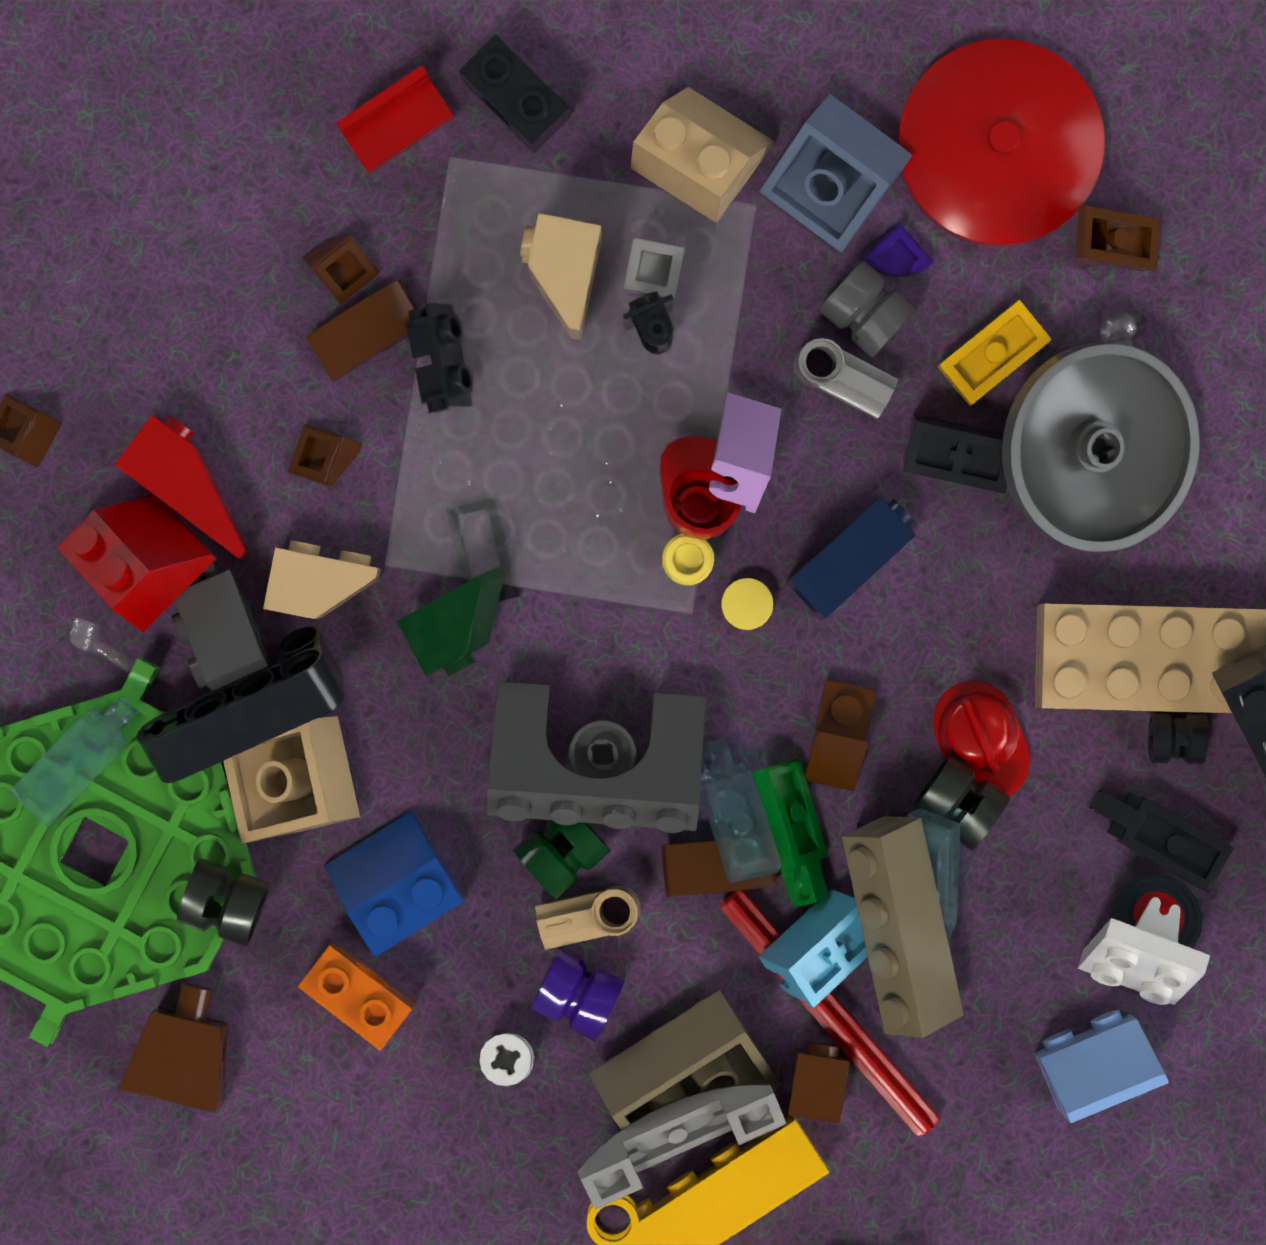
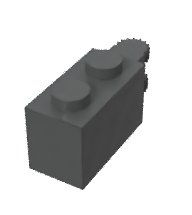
M216 561L203 572L206 580L192 586L190 585L175 600L179 612L171 615L174 627L182 643L190 641L195 657L188 659V664L199 688L208 686L211 691L271 665L243 588L230 569L220 573Z

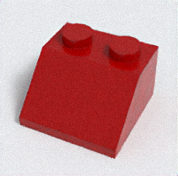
M155 495L93 510L57 546L58 550L109 607L141 632H144L217 559L174 512Z

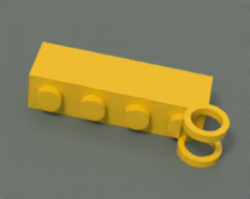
M788 1116L785 1118V1125L756 1137L741 1148L737 1142L722 1148L710 1158L714 1165L698 1176L695 1175L693 1170L679 1176L667 1186L670 1194L655 1204H652L649 1198L636 1204L629 1195L596 1210L591 1202L587 1213V1230L591 1239L597 1245H720L830 1172L796 1117ZM609 1205H617L625 1209L631 1219L627 1228L619 1233L603 1231L595 1219L597 1213L602 1208Z

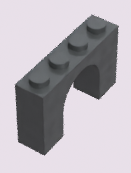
M498 681L487 787V816H499L508 821H522L526 818L552 820L561 825H574L579 822L605 824L614 829H626L631 826L658 828L667 833H678L683 830L697 831L706 697L654 693L650 744L645 756L628 772L615 777L598 779L580 776L569 771L552 755L547 744L550 685Z

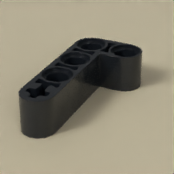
M311 625L298 628L282 638L276 649L278 662L161 714L143 725L137 732L136 738L160 780L164 783H174L317 719L340 705L345 695L342 673L317 626Z

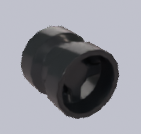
M1151 712L1148 725V755L1151 763L1167 764L1171 759L1182 758L1187 764L1205 763L1208 747V725L1205 713L1188 712L1183 718L1172 717L1168 712Z

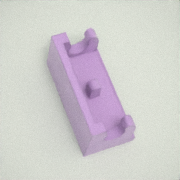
M727 392L723 401L722 418L711 470L724 477H732L738 483L735 485H725L721 481H711L709 491L720 499L746 506L745 511L755 513L771 478L781 409Z

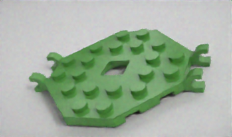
M137 658L120 691L0 727V980L46 1004L44 1011L28 1037L45 1047H48L50 1043H54L69 1013L209 970L225 939L218 936L216 927L211 926L203 932L177 922V914L192 871L200 858L228 867L230 877L236 878L242 873L257 878L247 843L241 844L223 762L174 783H164L160 780L138 742L136 736L141 727L153 718L166 713L143 700L161 670V667L144 658ZM85 817L128 841V845L107 885L62 862ZM214 897L213 901L219 902L222 906L225 898Z

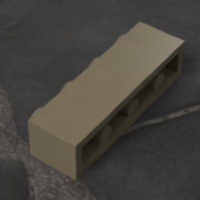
M883 816L843 835L842 840L884 1032L889 1035L924 1038L964 1016L922 818Z

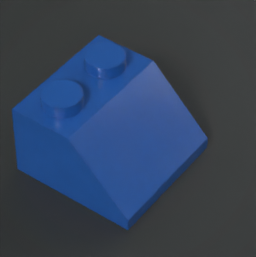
M413 811L324 865L348 916L374 957L460 905L466 899L463 891Z

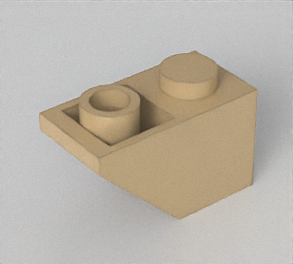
M290 540L288 550L275 548L263 609L319 620L378 581L381 569L370 566L371 556L341 550L340 558L336 560L319 556L321 546Z

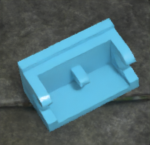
M833 889L828 891L829 898L815 903L758 956L767 969L778 973L784 979L779 986L785 992L805 1001L812 1008L822 1001L868 957L855 898Z

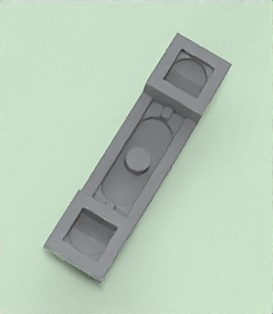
M770 1085L733 1086L699 1093L663 1106L624 1128L602 1145L578 1171V1175L596 1210L642 1189L643 1186L637 1173L731 1130L738 1144L741 1145L785 1125L786 1121Z

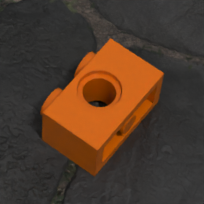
M336 941L328 946L298 985L299 989L380 1051L416 1005L414 1001Z

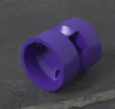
M559 949L530 1010L555 1022L565 1017L569 1020V1028L596 1041L614 1007L625 980L600 968L589 973L586 971L584 960Z

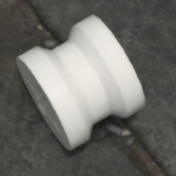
M513 1033L494 1036L485 1043L480 1054V1066L486 1078L496 1085L502 1086L517 1084L528 1077L533 1069L535 1060L533 1048L527 1039Z

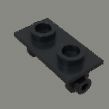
M657 291L643 295L628 303L630 307L629 312L623 314L624 330L627 331L635 327L643 347L649 353H665L672 345L674 329L668 315L669 312L673 311L674 298L672 294L661 299Z
M428 303L423 308L408 311L410 320L405 322L412 358L417 359L430 355L432 363L431 365L415 368L421 404H427L429 414L447 411L449 407L473 406L471 398L473 378L469 367L464 363L460 343L463 338V328L458 315L454 312L453 304Z

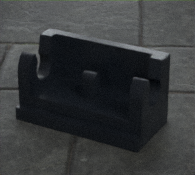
M913 413L909 441L903 456V471L1005 494L1007 483L1002 463L1003 433Z

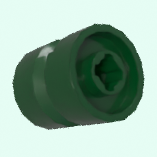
M546 820L547 830L544 832L534 830L513 849V852L527 870L556 900L578 881L577 871L580 868L592 869L611 852L606 843L588 823L579 822L574 825H561L552 820ZM565 838L574 846L566 857L556 846Z

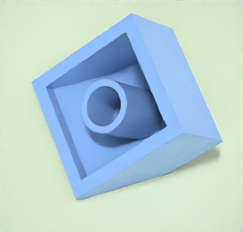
M1115 1010L1100 1015L1090 1021L1093 1029L1076 1036L1073 1035L1072 1030L1054 1034L1042 1041L1044 1049L1034 1053L1057 1110L1070 1123L1169 1083L1137 1018L1131 1014L1121 1016L1120 1011Z

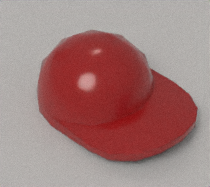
M688 436L672 441L661 454L659 466L663 510L670 525L685 537L700 540L720 536L732 526L741 509V505L720 499L709 491L711 481H721L725 485H735L738 482L732 477H724L711 470L717 441L705 437Z

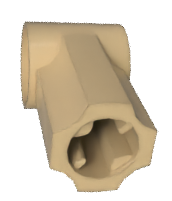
M615 885L604 890L535 905L537 925L544 949L547 950L609 935L620 936L628 932L638 921L641 913V903L637 894L628 887ZM610 897L624 899L630 908L629 919L622 924L609 922L603 914L605 899Z

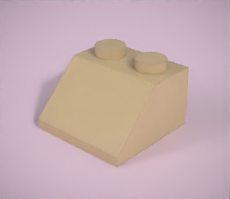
M687 87L664 101L633 141L630 168L717 223L772 148L774 141Z
M538 213L536 226L526 225L520 252L522 262L528 263L531 279L570 338L581 341L602 243L601 226Z
M338 716L314 719L223 761L241 844L315 829L360 817Z

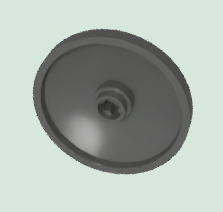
M1089 343L1067 349L1055 355L1041 365L1024 383L1011 406L1004 428L1002 442L1004 476L1011 497L1018 510L1044 536L1057 543L1079 550L1091 552L1115 551L1130 547L1147 539L1163 527L1176 513L1184 501L1195 476L1199 457L1200 435L1192 400L1178 376L1165 363L1148 352L1135 347L1115 343Z

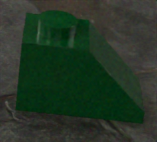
M500 567L474 577L397 621L425 676L444 668L449 677L474 664L476 661L471 653L489 644L504 580V574Z

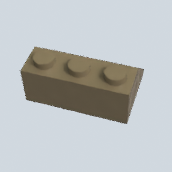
M721 990L697 1002L683 1014L664 1026L653 1030L636 1044L620 1054L609 1058L603 1065L588 1073L611 1117L621 1130L663 1106L699 1093L744 1085H770L774 1091L782 1086Z

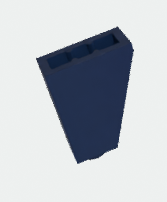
M880 497L788 579L786 583L819 620L826 619L916 536L908 528L914 523V520L895 499L887 504Z

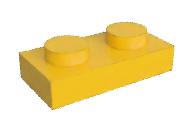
M1019 300L939 364L938 368L966 403L971 406L1052 339Z

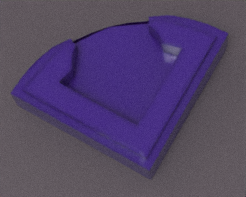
M901 224L897 225L861 257V260L867 262L875 271L893 274L889 276L913 275L911 273H919L934 263L932 258Z

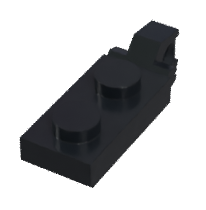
M1098 790L1089 806L1090 809L1113 821L1107 833L1117 838V842L1207 893L1212 889L1234 850V847L1144 796L1140 798L1131 792L1128 793L1125 801L1122 802L1110 794Z

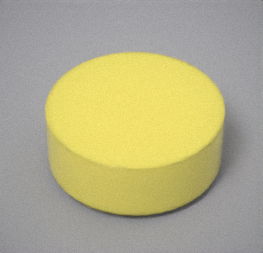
M679 534L672 538L664 548L662 554L663 569L672 581L680 585L698 584L706 579L712 571L714 565L713 550L706 540L685 537L683 534Z
M752 578L739 579L725 590L721 600L722 612L725 619L732 626L742 630L756 629L770 618L773 611V597L769 589L762 582Z

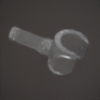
M76 618L70 633L71 643L79 649L93 652L98 656L101 655L129 673L135 662L109 645L98 641L102 625L82 618Z

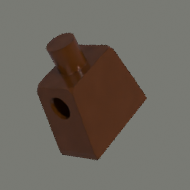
M182 983L176 1011L157 1007L151 1012L123 1076L119 1090L214 1113L222 1107L228 1023L206 1018L212 989L196 984Z

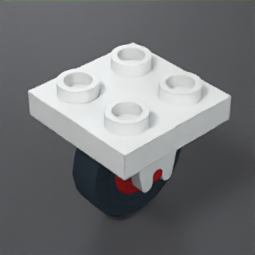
M1151 873L1133 878L1118 890L1109 907L1108 922L1084 948L1078 969L1091 973V977L1101 984L1107 986L1122 985L1140 992L1139 994L1143 999L1159 1005L1170 1003L1175 1005L1205 975L1210 955L1194 949L1202 933L1203 920L1197 898L1185 884L1171 876Z

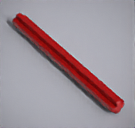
M745 890L732 892L721 903L720 908L722 912L759 954H762L782 935ZM776 973L783 981L784 979L778 973ZM832 991L814 1008L799 999L915 1135L923 1136L940 1121L939 1114Z

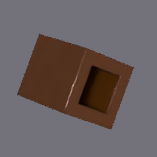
M809 1041L808 1050L795 1049L786 1106L789 1116L840 1124L850 1061L847 1056L838 1054L839 1046Z

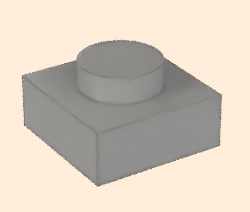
M633 238L623 291L640 295L657 291L660 299L672 294L675 300L685 248Z

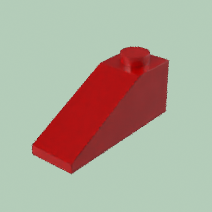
M151 415L114 465L237 558L245 560L251 551L201 450L190 442L195 433L172 415H169L165 422Z

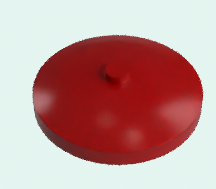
M989 39L970 43L955 49L935 62L922 75L911 91L903 108L899 122L897 144L913 155L901 174L913 200L932 222L944 231L964 241L978 245L1006 247L1029 243L1045 237L1065 224L1078 211V206H1082L1088 199L1099 177L1104 157L1105 135L1096 99L1087 83L1069 63L1050 50L1033 43L1014 39Z

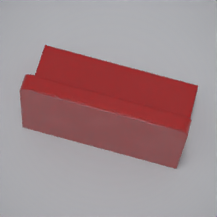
M422 65L340 119L336 124L370 175L455 117L431 82L428 72Z

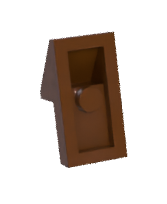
M1087 205L1078 206L1075 267L1107 265L1136 271L1157 270L1160 219Z
M825 679L805 770L807 781L851 791L855 790L868 746L866 738L877 690Z

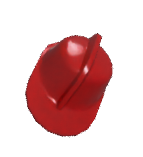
M975 680L958 683L945 691L935 705L932 720L935 738L944 760L952 754L975 771L974 780L976 782L988 780L1009 796L1019 791L1028 777L1031 759L1028 744L1016 714L1004 693L989 683Z

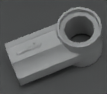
M825 338L814 339L805 344L797 352L793 362L794 373L805 386L817 388L875 419L880 417L887 406L899 380L842 350L834 341ZM821 350L829 355L832 368L828 376L817 377L809 372L806 366V358L810 351Z

